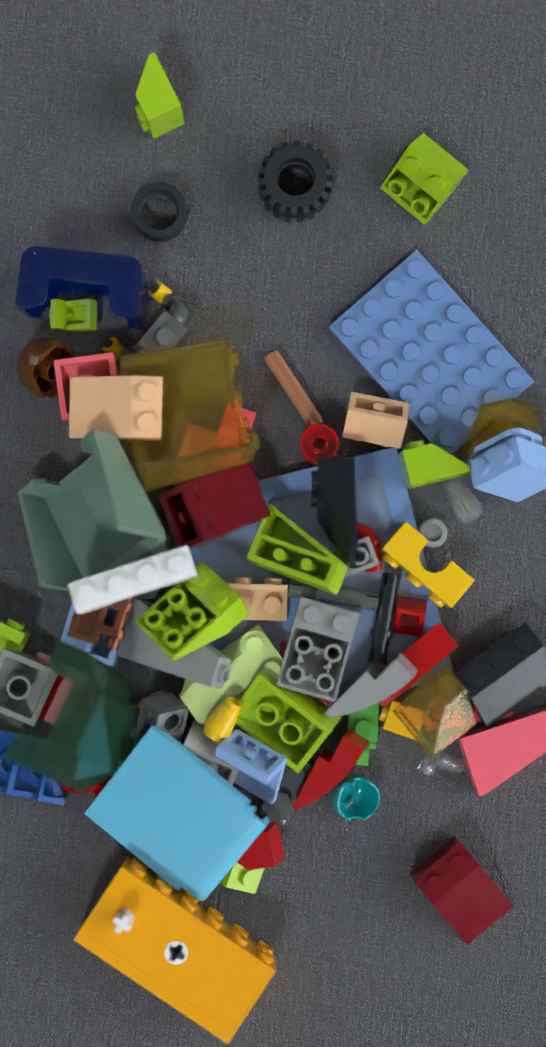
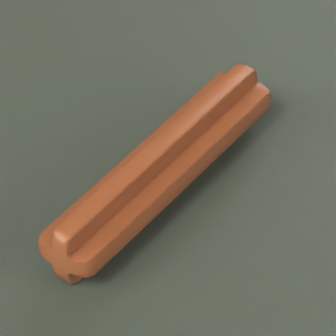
M275 350L265 357V362L308 427L322 424L323 418L279 351Z

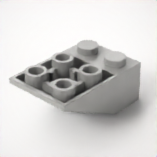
M301 597L294 615L276 686L336 702L359 613Z

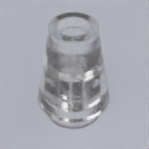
M460 479L452 482L445 488L458 521L462 520L464 525L472 523L485 513L482 509L483 504Z

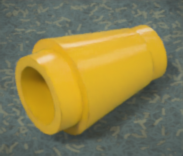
M227 696L204 721V734L218 743L229 737L243 706L242 703L232 696Z

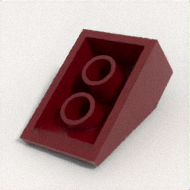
M456 836L410 873L414 883L467 944L471 943L513 907V904Z

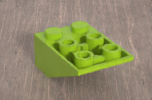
M203 561L195 567L198 577L177 583L134 621L172 661L228 634L249 615L242 598Z

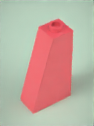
M546 706L494 723L489 728L485 726L457 736L475 793L479 797L487 794L546 753Z

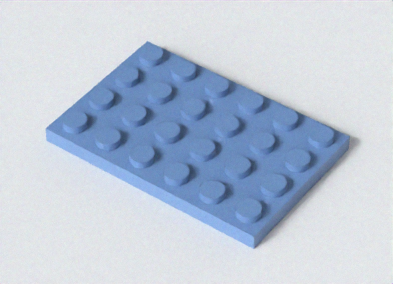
M418 250L413 252L328 327L331 333L391 400L410 403L408 419L430 444L436 445L451 455L534 382Z

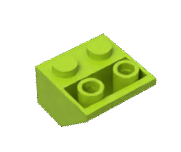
M423 133L408 146L380 189L425 225L452 194L469 170Z

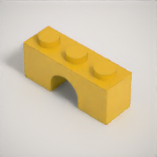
M403 522L381 548V551L385 554L382 559L394 569L400 566L408 573L405 576L406 580L417 589L422 585L430 592L428 598L439 608H442L444 605L447 608H452L475 580L453 561H448L436 573L425 570L420 563V553L429 540L409 523Z

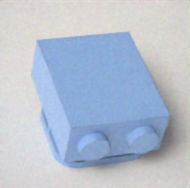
M513 428L476 446L473 449L474 458L468 461L473 487L515 502H520L546 489V447L542 446L541 435L523 428Z

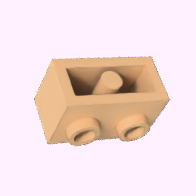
M351 392L342 437L354 441H363L384 447L401 449L408 422L410 403Z

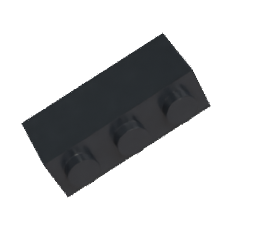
M524 622L455 672L451 681L486 728H489L546 686V648L528 624Z

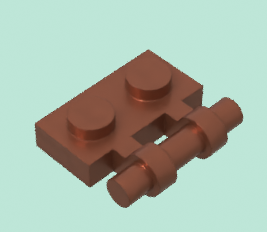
M134 596L82 615L77 614L75 609L67 636L97 645L100 634H105L109 636L106 648L117 651L120 641L124 640L127 632L124 631L128 615L133 613L135 605L132 602ZM109 607L118 609L112 627L104 625Z

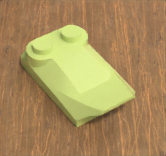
M259 624L220 651L231 659L230 677L224 684L223 689L209 687L185 679L179 696L199 725L204 724V721L227 696L240 700L260 672L278 680L283 658Z

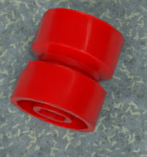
M324 424L309 426L304 430L300 438L299 450L303 459L309 464L317 466L318 458H334L339 445L337 434L331 427Z

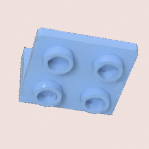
M236 729L217 746L215 756L239 769L234 783L269 804H273L278 795L287 757Z

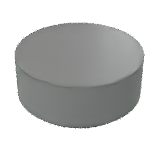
M429 518L424 520L418 527V532L429 540L425 547H439L447 539V527L439 519Z

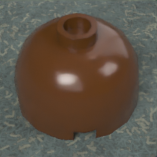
M49 337L34 339L24 347L19 355L16 369L18 378L22 385L36 396L41 398L45 396L50 398L56 397L58 389L54 360L74 358L75 353L68 344Z

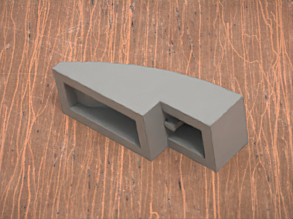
M401 653L381 673L370 665L336 699V702L329 706L325 714L328 717H335L370 707L400 690L414 678L418 669Z

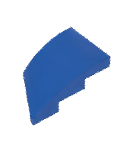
M0 730V792L64 806L65 799L61 792L58 779L59 773L55 765L51 741Z

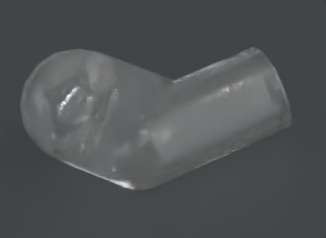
M427 754L420 758L419 761L421 763L418 770L430 776L434 774L435 767L461 774L465 763L464 760L447 754Z

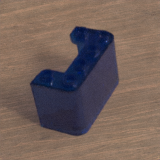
M32 246L23 252L20 259L15 305L27 318L42 320V314L50 307L51 299H59L60 292L108 297L111 311L119 317L126 318L129 329L144 330L148 281L140 262L134 257L42 246Z

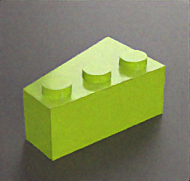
M269 503L268 509L271 516L261 521L246 559L258 567L338 595L348 567Z

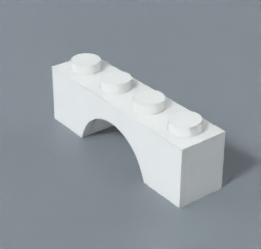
M186 545L69 583L68 587L76 613L82 615L145 592L196 578L198 574L190 549Z

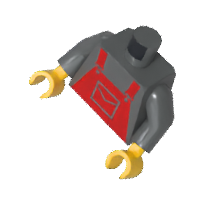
M156 280V283L159 284L157 291L153 293L148 290V294L164 306H162L129 348H125L116 337H110L113 345L110 348L102 347L106 353L114 352L115 361L120 359L137 370H145L148 367L152 368L160 364L188 330L185 324L189 316L187 307L171 294V289L159 280Z

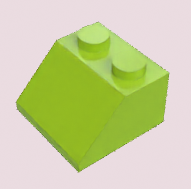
M155 52L149 54L135 94L138 105L134 106L143 132L149 131L152 138L155 139L185 123L181 104Z
M423 440L406 444L403 447V451L398 454L407 490L460 477L470 472L469 465L432 443L424 445Z

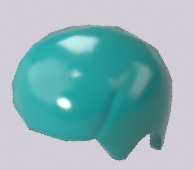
M346 776L333 789L331 796L333 809L348 821H351V819L367 820L378 808L380 802L379 789L373 782L363 776Z

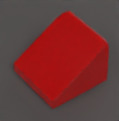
M398 596L392 632L421 636L427 612L426 600Z

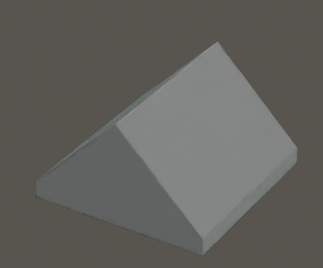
M3 648L0 653V713L34 726L59 671L30 654Z

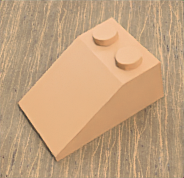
M70 377L69 438L82 439L88 432L98 430L115 435L118 440L160 441L162 434L163 377Z

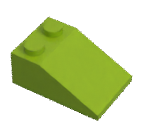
M260 672L239 700L243 706L240 709L235 724L254 739L287 757L286 764L299 774L340 721L341 717H328L325 712L329 707L319 699L305 693L276 686L277 679Z

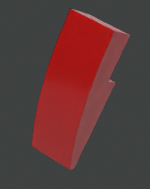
M439 622L428 628L413 643L400 652L418 671L414 678L400 690L380 701L379 703L382 707L387 706L458 646ZM397 654L378 672L381 673L399 654Z
M349 730L342 738L335 753L325 749L318 757L293 808L299 810L315 802L333 789L361 758L371 741Z

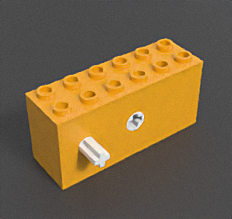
M127 856L73 940L228 1044L276 972V955L273 954V948L263 941L256 943L248 937L249 933L238 924L231 926L223 920L224 916L212 907H209L207 910L198 904L199 900L186 890L183 893L179 890L177 891L162 877L149 871V867L139 858L134 857L132 859Z

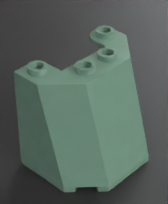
M98 430L88 432L80 441L81 450L92 454L85 462L72 470L60 482L46 480L41 477L34 478L18 491L36 573L41 587L70 592L69 583L167 552L165 532L115 435Z

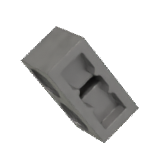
M173 693L142 699L132 751L152 726L170 734L182 744L189 708Z

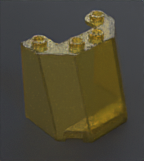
M229 339L121 357L120 376L163 377L161 440H129L137 477L141 480L144 492L253 462L255 451L259 450V440L256 431L251 432L247 417H242L240 407H243L242 394L240 389L235 390L233 382L234 368L239 367V360L236 349L231 350Z

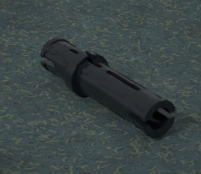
M382 573L374 627L370 629L372 639L367 660L369 662L387 664L390 638L394 636L392 624L401 575Z

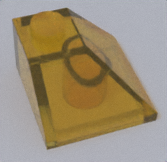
M516 398L482 404L461 452L474 457L473 449L476 446L509 429L523 428L536 433L541 407Z
M447 666L424 682L393 710L431 759L476 724L467 690Z

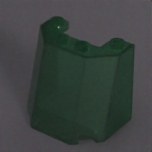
M58 640L50 657L51 668L56 674L73 681L49 736L47 740H44L30 733L18 734L10 742L3 758L80 792L100 782L110 780L127 759L133 746L140 709L129 680L88 652Z

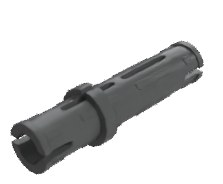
M290 578L287 597H303L317 602L376 611L379 592L340 587L338 595H334Z

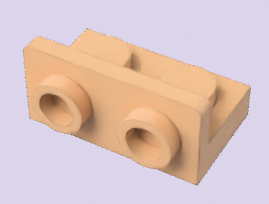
M234 578V584L227 583L242 598L249 612V615L243 620L287 621L288 585H282V579L264 578V584H252V578Z

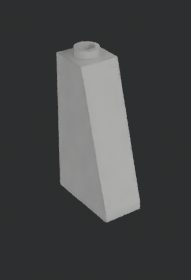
M134 598L132 603L135 605L133 613H129L124 629L127 632L124 640L120 642L116 656L209 687L223 689L224 684L230 677L231 659L208 643L172 661L134 622L153 603Z

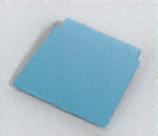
M155 726L148 730L84 813L177 891L182 887L193 897L201 901L207 899L269 824L268 816L260 819L255 815L256 806L248 805L251 800L170 734Z

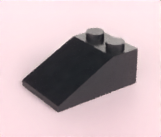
M318 458L317 471H311V507H317V520L349 569H355L358 538L354 458Z

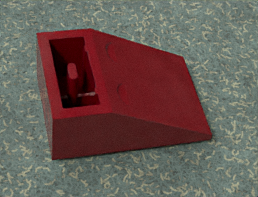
M249 459L187 482L159 495L178 548L188 545L190 550L200 548L271 516Z

